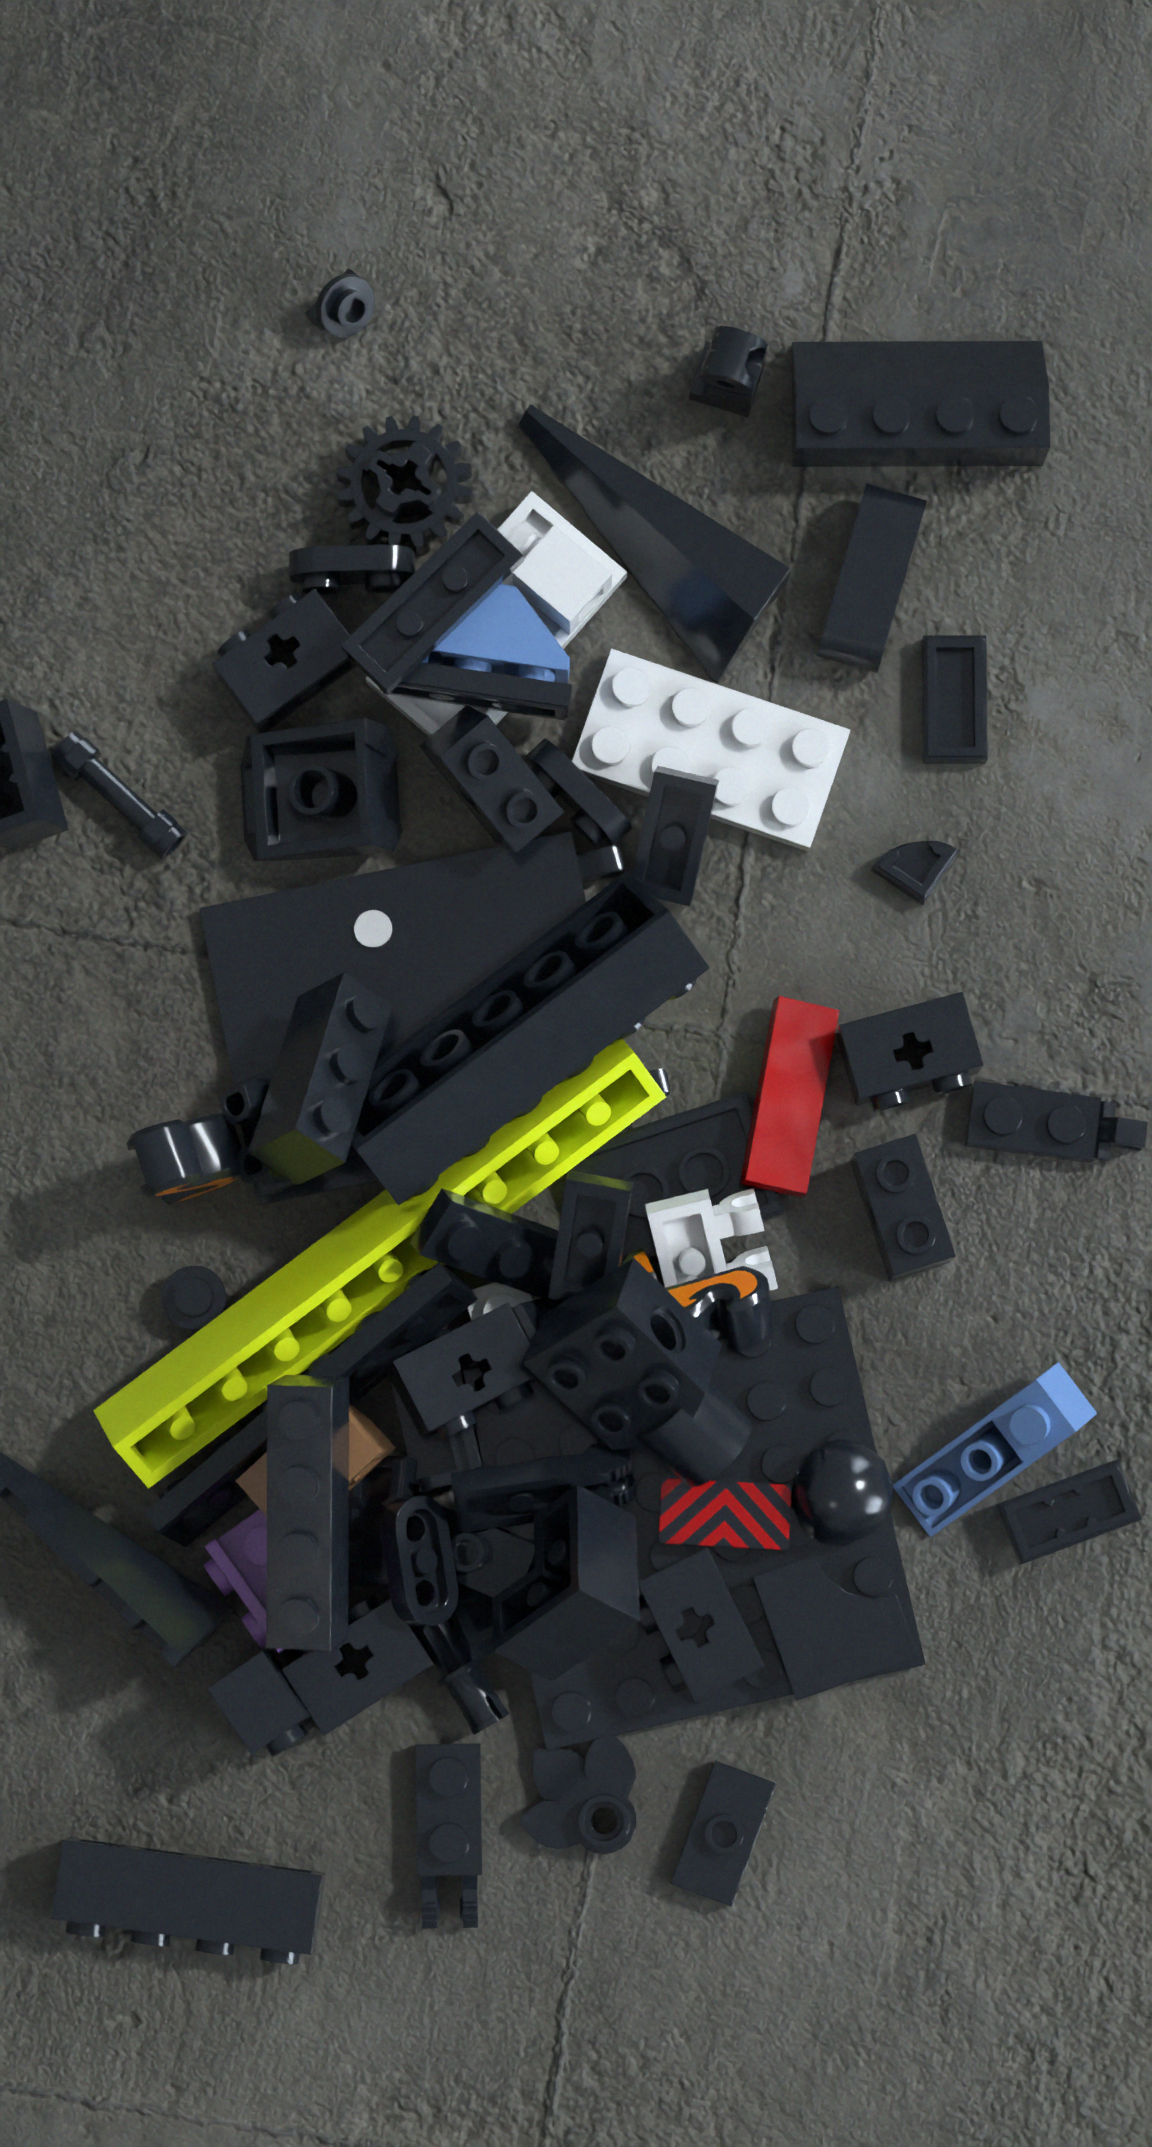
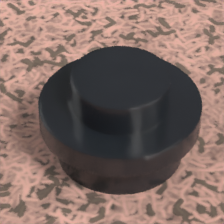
M186 1266L174 1272L166 1281L162 1292V1303L167 1316L176 1325L188 1330H200L224 1312L227 1303V1293L222 1280L210 1269L202 1266Z

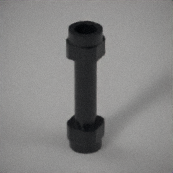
M77 730L70 733L56 747L51 755V759L74 781L80 778L84 779L140 831L138 835L139 840L159 858L164 860L170 856L184 841L188 832L164 809L157 813L98 759L101 755L99 749L86 737L84 738Z

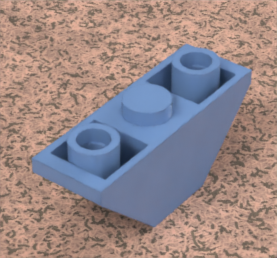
M500 584L422 661L423 663L568 684L570 674L569 656L516 586Z

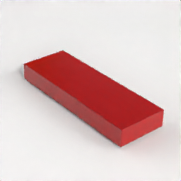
M778 996L773 1000L740 1184L800 1198L807 1194L840 1010L783 996Z

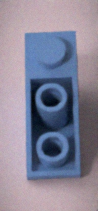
M1057 1362L894 1483L893 1488L927 1534L932 1537L1078 1431L1097 1412L1061 1364Z

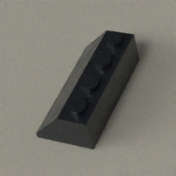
M1042 341L792 342L793 467L1043 466L1050 449L1049 381Z

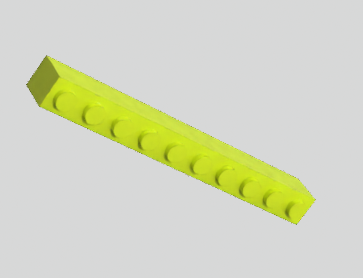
M616 1039L594 1056L591 1065L584 1072L573 1078H565L544 1094L541 1102L533 1111L525 1116L510 1120L491 1135L489 1142L483 1149L472 1156L462 1157L442 1172L437 1182L428 1191L419 1196L410 1197L398 1205L385 1189L93 1411L112 1447L149 1489L267 1400L268 1384L284 1375H300L316 1359L329 1353L353 1335L356 1327L364 1318L372 1313L382 1311L402 1294L405 1285L412 1277L424 1270L431 1269L438 1263V1261L420 1256L410 1241L441 1188L506 1212L514 1213L666 1098L665 1094L623 1039Z

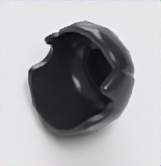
M836 1439L823 1443L820 1448L813 1449L805 1458L791 1491V1505L802 1529L822 1543L848 1546L870 1536L879 1527L891 1504L893 1483L884 1459L861 1442Z

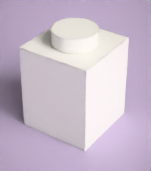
M555 525L552 526L543 538L534 533L518 549L524 555V562L512 572L513 586H516L523 596L569 635L574 632L612 588V574Z

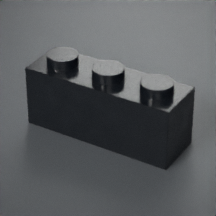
M345 972L297 997L248 1153L297 1185L346 1162L393 1007L392 1004Z

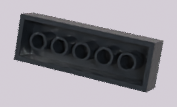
M627 870L378 1060L374 1066L351 1144L398 1205L410 1197L419 1196L428 1191L437 1182L439 1175L459 1159L472 1156L483 1149L489 1142L491 1135L510 1120L525 1116L533 1111L541 1102L542 1096L565 1078H573L584 1072L591 1065L594 1056L616 1039H623L635 1033L643 1025L645 1017L666 1001L686 994L695 985L697 978L710 967L671 912Z

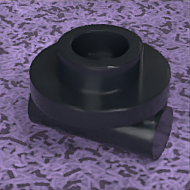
M348 268L342 275L333 278L324 286L318 300L305 312V315L320 330L323 331L325 329L338 337H349L360 332L370 321L375 308L374 292L365 280Z

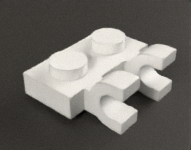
M754 1188L732 1194L715 1206L711 1204L708 1189L645 1204L665 1288L740 1266H747L766 1276L770 1290L778 1289L767 1246L746 1251L737 1256L733 1262L726 1264L720 1239L764 1231Z

